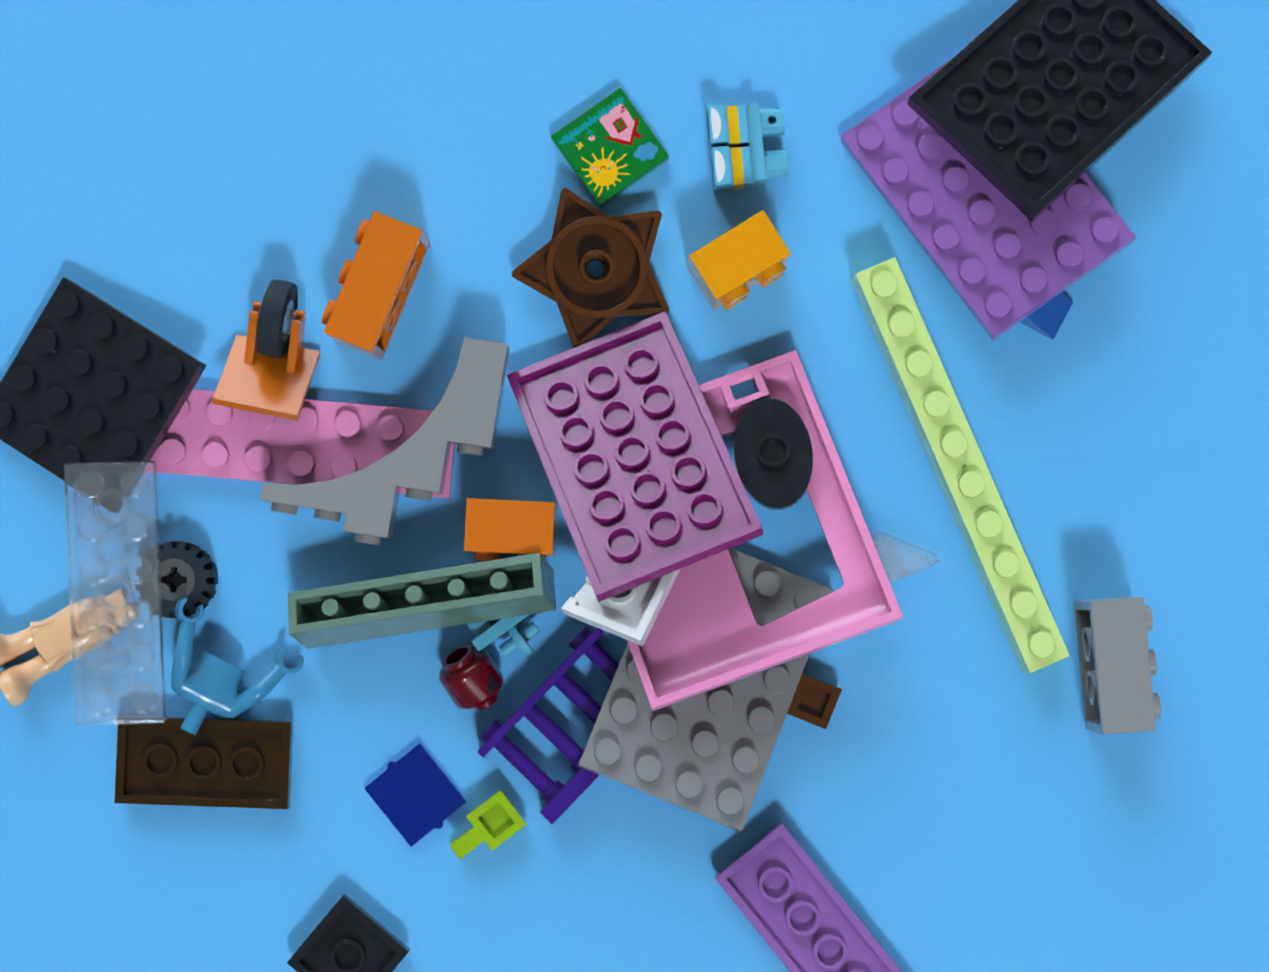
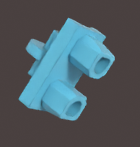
M533 614L503 618L498 622L490 620L467 624L475 637L471 642L478 652L482 649H487L509 633L511 638L499 646L505 657L518 648L526 657L531 655L534 651L528 641L540 633V630L534 622H531L522 630L517 628L519 624Z

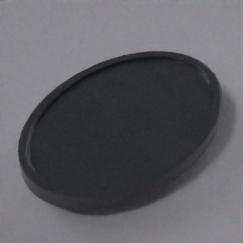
M763 398L748 406L738 421L734 435L736 470L747 493L765 508L783 510L796 504L808 488L813 467L812 444L803 420L791 406L775 398Z

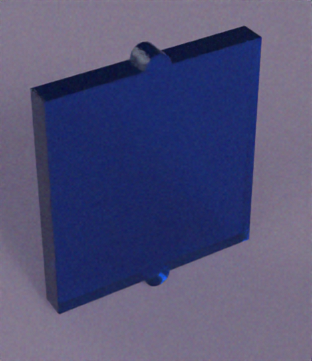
M421 743L397 762L390 761L387 765L388 769L364 788L411 847L434 828L441 829L444 825L443 821L467 802Z

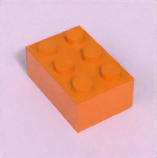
M373 211L370 221L363 219L358 228L355 243L359 244V248L353 261L350 259L345 261L338 278V283L343 285L337 301L331 299L328 302L321 323L326 325L323 333L335 342L382 360L430 242L423 230Z

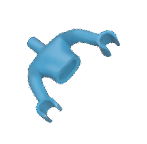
M187 597L178 600L174 608L175 615L181 623L172 665L171 688L176 694L192 704L180 728L196 736L207 712L225 718H235L266 697L287 673L298 672L303 667L304 659L302 655H298L294 665L287 668L283 663V658L288 648L278 650L274 657L275 664L257 682L244 692L237 694L238 683L244 672L241 668L203 651L198 661L190 669L196 622L202 618L204 608L203 605H199L195 615L187 618L183 614V606L187 602Z

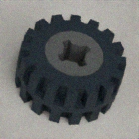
M183 541L165 542L153 547L148 555L143 556L141 559L142 564L136 571L138 576V582L135 583L136 590L140 591L141 596L139 598L142 603L147 604L149 610L166 618H177L174 611L175 605L178 600L187 597V602L183 606V614L186 617L195 615L199 605H203L205 609L209 605L208 602L214 598L216 591H214L215 586L218 584V577L215 574L217 568L215 563L210 560V555L206 551L201 550L199 546Z

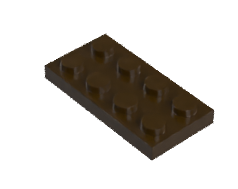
M118 716L114 803L264 809L290 808L293 721L204 718L195 736L180 728L185 719L182 717Z

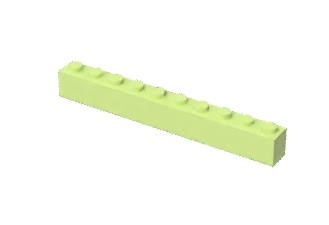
M896 257L855 274L851 279L852 285L1021 671L1032 673L1069 657L1070 655Z

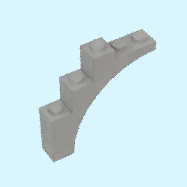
M464 337L456 370L441 401L420 429L394 452L365 469L333 480L299 485L263 483L260 500L272 502L271 511L297 515L298 507L315 509L314 518L340 522L341 513L347 514L344 531L355 533L354 542L380 546L381 537L392 539L400 488L406 489L405 497L431 501L432 493L443 494L451 443L458 444V453L482 456L483 449L494 450L510 350L508 344Z

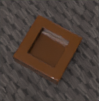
M802 673L787 714L826 729L842 689Z

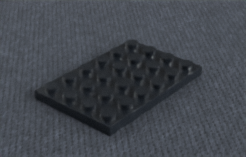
M1018 0L909 97L907 105L1033 222L1209 59L1212 51L1156 0Z

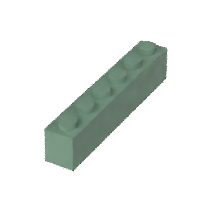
M541 553L288 593L289 635L307 649L556 610L553 568Z

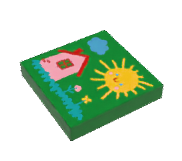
M621 88L551 135V140L599 207L608 203L669 160V155Z

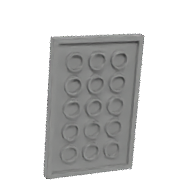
M728 549L755 621L759 626L767 625L834 592V589L735 549ZM627 642L578 766L741 832L809 654L652 711Z

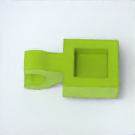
M500 789L466 815L473 827L450 843V847L459 859L463 858L483 841L493 851L526 826L527 823Z

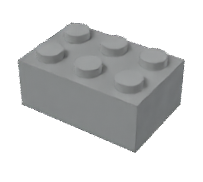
M1124 596L1074 601L1086 729L1103 735L1156 730L1155 719H1160L1161 704L1158 693L1152 692L1151 675H1156L1157 662L1154 650L1148 649L1147 632L1152 631L1153 627L1150 606L1144 605L1143 597Z

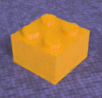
M762 210L688 256L687 269L712 309L715 310L723 305L727 311L747 299V294L750 293L749 288L759 283L762 288H765L784 276L783 272L787 270L786 264L791 253L765 211Z

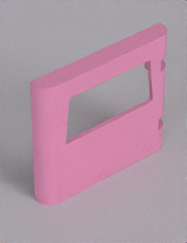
M796 350L703 383L699 387L722 437L735 434L738 421L746 408L763 398L781 400L791 406L801 417L809 433L813 451L812 475L807 493L840 573L843 586L767 625L759 626L753 616L729 550L681 568L644 645L641 646L627 640L652 711L903 619V614ZM752 379L756 393L735 400L730 387Z

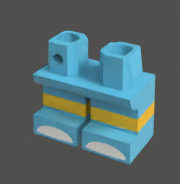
M759 102L743 106L707 105L706 116L714 193L762 187L765 185L766 179H774L788 174L787 150L764 151L763 137L784 135L783 110L760 109Z

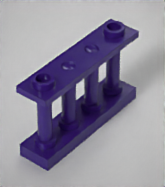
M585 626L568 644L574 651L503 725L495 720L478 737L484 743L477 751L483 758L494 747L543 794L540 799L545 802V805L540 809V813L551 824L571 806L599 775L578 766L584 750L536 703L554 685L595 724L601 706L566 671L584 654L611 681L613 680L619 663L596 642L604 633V630L597 627L591 631ZM523 716L573 763L570 767L575 773L564 785L559 780L554 782L506 735Z

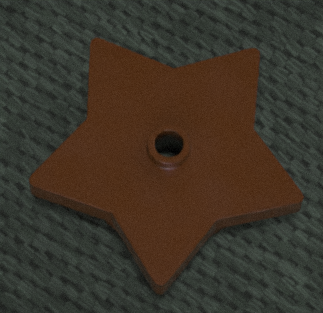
M564 188L560 193L551 241L514 269L512 277L557 303L573 348L589 342L616 316L656 315L664 311L668 314L669 307L649 265L662 213L660 211L607 216L570 190ZM599 260L602 262L604 271L600 276L594 277L588 273L587 266L590 261Z

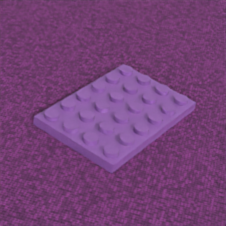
M947 61L841 136V143L990 338L995 340L1133 243L1136 236L1086 173L1033 222L1027 218L907 105L909 97L949 62Z

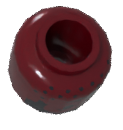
M462 645L450 651L442 660L439 680L458 708L483 710L497 700V693L503 684V675L485 649L478 652L476 647Z

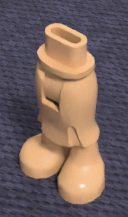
M121 588L107 596L102 592L95 597L78 600L44 620L31 622L30 627L10 635L0 633V668L35 647L40 654L23 663L0 671V689L7 701L13 707L24 703L29 698L32 685L51 671L58 672L62 666L71 660L102 647L115 633L120 634L123 632L122 626L137 619V615L124 590Z

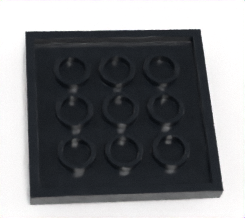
M63 277L0 382V440L111 512L119 513L207 365L74 281Z

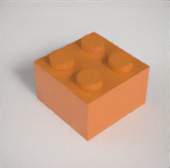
M466 498L464 551L474 552V561L503 559V554H518V556L541 553L545 559L546 556H555L558 505L555 502Z

